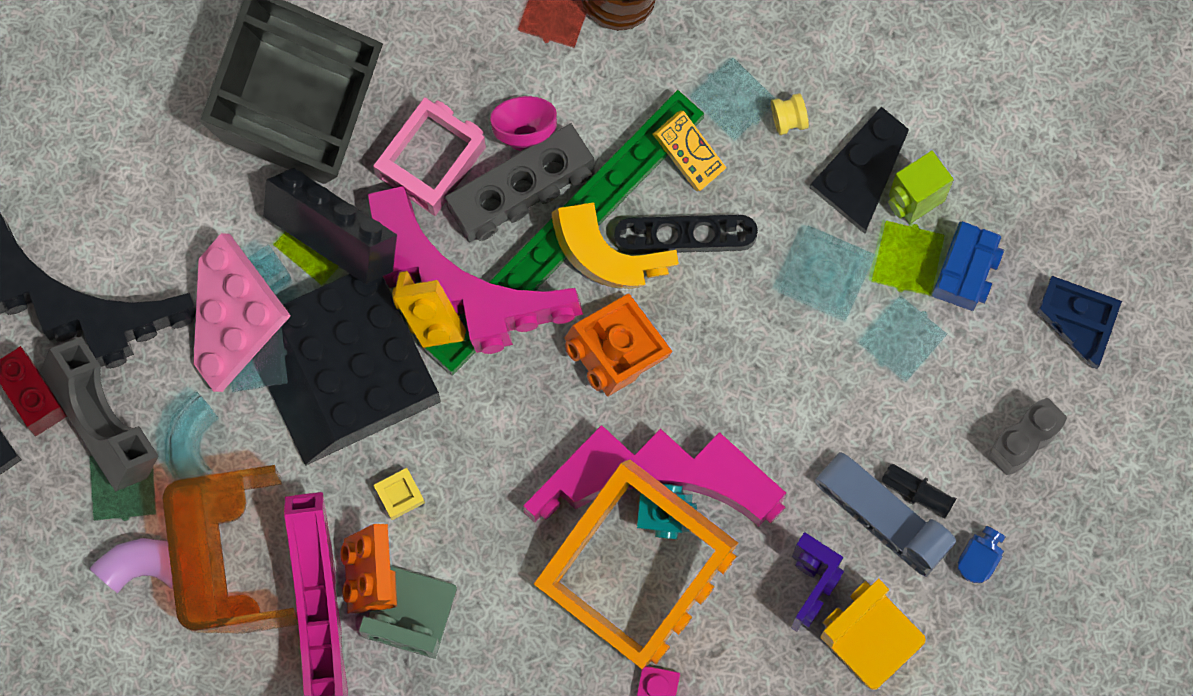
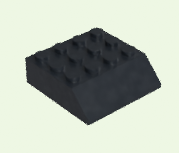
M348 274L283 304L291 316L254 356L305 466L441 403L439 392L399 309L394 305L393 297L383 277L364 284L351 274Z

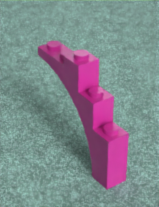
M404 186L368 194L372 218L397 234L393 272L383 276L388 287H396L399 272L408 271L415 284L418 281L422 283L438 280L457 315L460 316V314L465 313L470 341L476 353L494 354L502 351L506 346L513 345L510 331L528 332L536 329L540 324L549 322L563 324L572 321L575 316L583 315L576 288L547 292L515 290L488 283L457 267L445 258L423 234L417 223L411 200Z
M323 492L285 496L284 517L297 606L304 696H348V685L342 654V628L336 596V571Z

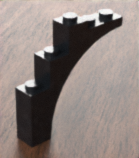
M0 212V314L5 312L7 315L20 313L28 308L27 304L32 302L42 331L49 341L56 339L57 342L72 339L77 335V330L82 329L89 349L100 366L112 369L125 364L127 357L134 355L130 344L131 340L136 339L137 342L150 340L157 336L158 330L169 326L172 329L185 327L192 323V318L196 316V305L190 293L158 301L123 302L100 299L71 289L51 278L27 257L18 245L7 221Z

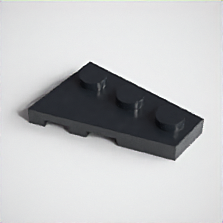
M881 106L810 184V189L866 234L909 129Z

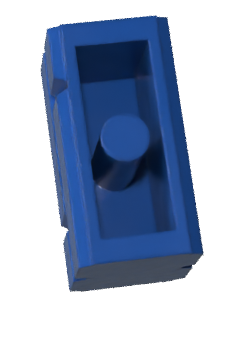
M959 222L932 296L970 311H974L978 302L985 304L992 283L986 281L990 268L998 269L1004 253V249L998 248L1001 236L985 229H979V227L969 223Z

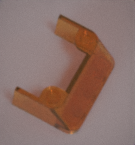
M275 465L179 479L170 483L164 490L162 500L176 614L178 621L186 630L194 633L245 634L298 625V616L294 608L261 613L259 605L253 598L247 595L228 597L219 524L234 522L244 514L247 504L245 490L282 485L281 476Z

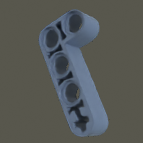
M839 452L815 479V483L823 492L852 517L856 514L859 517L857 519L859 523L880 541L885 539L888 542L886 544L887 547L908 565L914 564L916 566L915 571L924 577H927L956 543L955 537L942 524L933 519L925 522L858 463L842 452Z

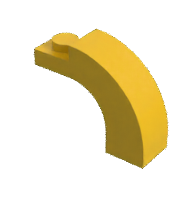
M594 203L557 208L551 212L556 238L564 255L579 272L599 284L619 289L639 288L646 285L643 272H646L647 278L669 275L668 268L679 265L676 250L641 256H629L611 248L600 233Z

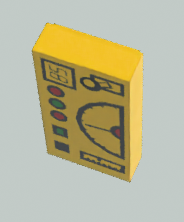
M678 111L653 133V136L695 191H701L726 169V166L684 111Z

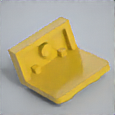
M879 578L872 585L867 581L860 585L850 596L854 602L844 612L839 607L836 608L822 622L827 628L820 636L832 651L871 690L878 689L925 644L926 640L923 633L886 596L889 588Z

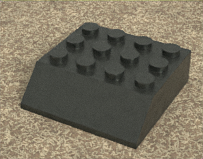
M242 0L199 122L228 145L288 170L295 168L310 179L326 184L338 177L383 43L285 0Z

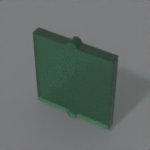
M90 456L94 521L121 518L126 522L129 520V517L157 515L153 468L147 479L115 492L94 457Z

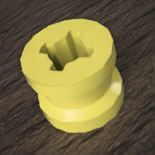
M800 93L792 95L789 100L785 101L779 98L771 100L772 116L779 135L787 134L789 129L798 128L799 130L809 128L807 110Z

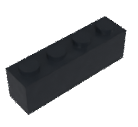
M295 168L266 179L263 217L364 284L373 282L393 272L397 242L396 233Z

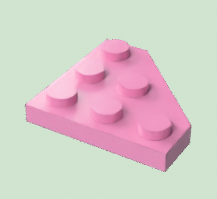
M221 233L198 260L193 364L213 392H223L291 316L230 234Z

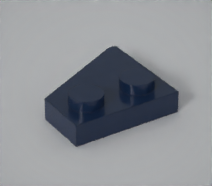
M1051 276L1038 314L1092 368L1098 369L1122 301Z

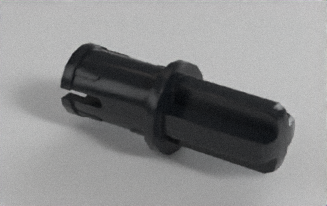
M895 464L888 466L882 477L883 484L910 498L912 505L917 502L944 519L957 499L927 483L928 478L925 477L922 480Z

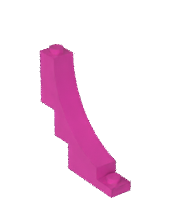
M601 425L523 506L524 513L534 523L541 516L545 520L548 519L558 509L561 503L557 499L560 496L576 510L595 500L619 465L629 459L660 483L683 486L682 490L706 495L725 503L745 515L758 527L765 520L771 524L784 511L786 507L782 502L785 499L786 492L720 432L693 459L661 428L634 455ZM629 485L627 490L635 488L632 485Z

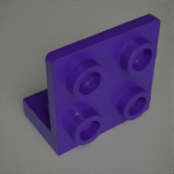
M805 532L796 544L792 558L797 561L795 566L801 572L813 578L818 574L821 576V579L794 619L791 628L798 632L802 624L808 628L810 627L824 604L819 600L822 593L830 596L844 573V570L839 568L844 557Z

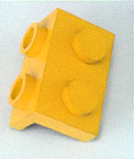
M408 271L399 272L397 285L393 288L392 292L395 307L402 311L410 332L416 335L422 347L464 341L466 329L439 281L434 280L415 284Z

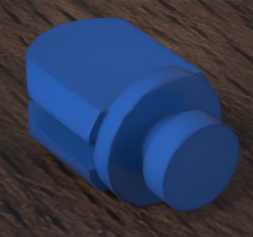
M985 526L982 531L985 534L983 538L976 534L970 538L958 560V570L961 576L972 583L987 581L1003 557L1004 550L998 547L997 544L998 542L1003 543L1006 536L989 526Z

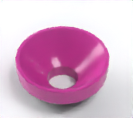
M532 96L516 97L502 102L493 110L490 117L491 127L498 140L511 146L513 149L522 151L543 142L554 133L557 127V111L552 103L545 99Z

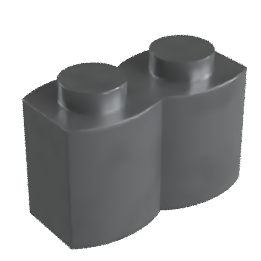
M1049 398L1036 402L1026 411L1019 423L1008 427L1001 433L990 450L989 458L1006 475L1018 472L1030 461L1037 450L1046 447L1054 440L1063 428L1067 416Z

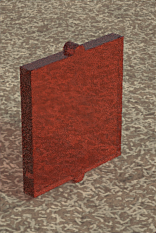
M528 0L518 31L543 38L545 43L553 41L575 48L587 12L583 8L582 0Z

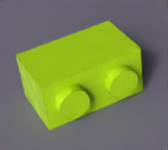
M933 150L896 173L888 195L890 197L888 203L893 213L900 219L904 217L909 225L945 202L954 181Z

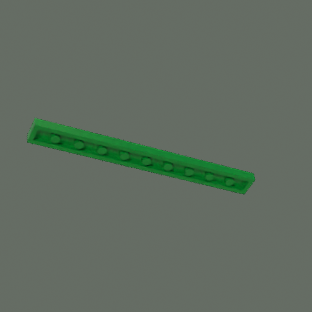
M677 90L563 207L594 203L599 226L668 155L653 136V133L678 111H684L695 126L704 119L705 113ZM552 218L489 283L515 290L536 291L567 259L556 238ZM465 313L459 316L466 329L464 341L425 347V351L452 376L476 352L470 341Z

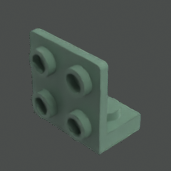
M390 566V570L396 572L397 607L385 610H370L369 617H363L359 632L365 639L436 659L457 587L451 583Z

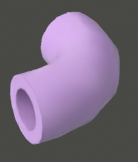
M139 538L116 545L100 557L89 569L116 593L133 578L140 576L155 577L164 582L170 589H174L194 569L197 560L168 541Z

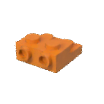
M629 293L572 325L564 337L566 340L565 348L569 357L574 361L581 360L588 370L587 378L590 385L597 391L603 390L607 397L636 381L641 373L667 359L673 352Z

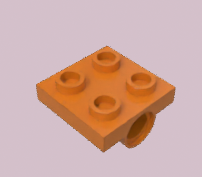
M372 524L344 538V543L341 547V561L345 565L346 581L343 584L342 594L344 601L347 603V614H358L369 610H385L397 607L396 572L390 570L388 524Z

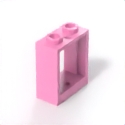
M424 97L373 167L377 178L392 188L404 186L411 201L436 216L446 202L445 196L454 192L485 150L486 144L485 137L483 136L484 133L476 124L468 120L463 123L453 116L454 112L447 105L438 100L433 103ZM428 117L468 143L435 189L394 163Z

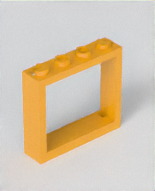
M629 459L619 465L534 582V585L643 669L651 661L657 665L667 653L670 646L665 642L673 631L679 635L692 619L688 611L695 602L701 605L715 588L710 583L718 571L724 575L730 568L732 562L737 557L732 552L739 543ZM629 485H632L715 549V552L644 648L560 583V580Z

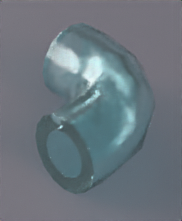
M197 391L189 395L172 414L163 439L165 465L176 486L184 495L195 491L213 474V470L206 463L201 453V441L204 433L219 418Z

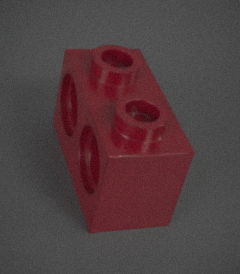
M21 346L0 359V385L27 428L35 437L68 417L35 364Z

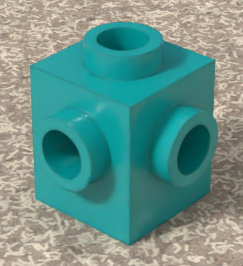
M663 484L697 510V504L692 503L693 494L682 493L683 486ZM640 492L637 528L655 530V537L677 539L678 533L689 532V529L672 516H668L667 512Z

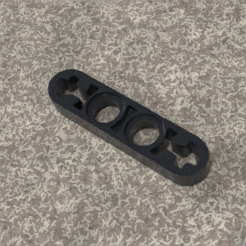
M746 215L636 217L623 219L617 224L614 232V241L619 250L628 254H651L676 250L677 253L743 251L751 248L756 242L758 228L755 221ZM721 224L726 225L725 232L736 231L737 225H744L745 231H751V234L746 235L745 241H738V236L735 234H726V242H719ZM705 225L712 228L715 234L713 240L708 243L697 241L693 234L697 227ZM652 226V244H646L647 237H636L634 244H627V239L620 237V235L626 234L627 228H634L635 234H646V227ZM669 226L674 228L678 233L677 240L671 244L660 242L657 238V232L662 227Z

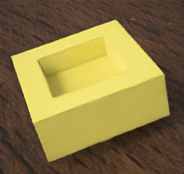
M407 468L373 485L391 520L425 503Z

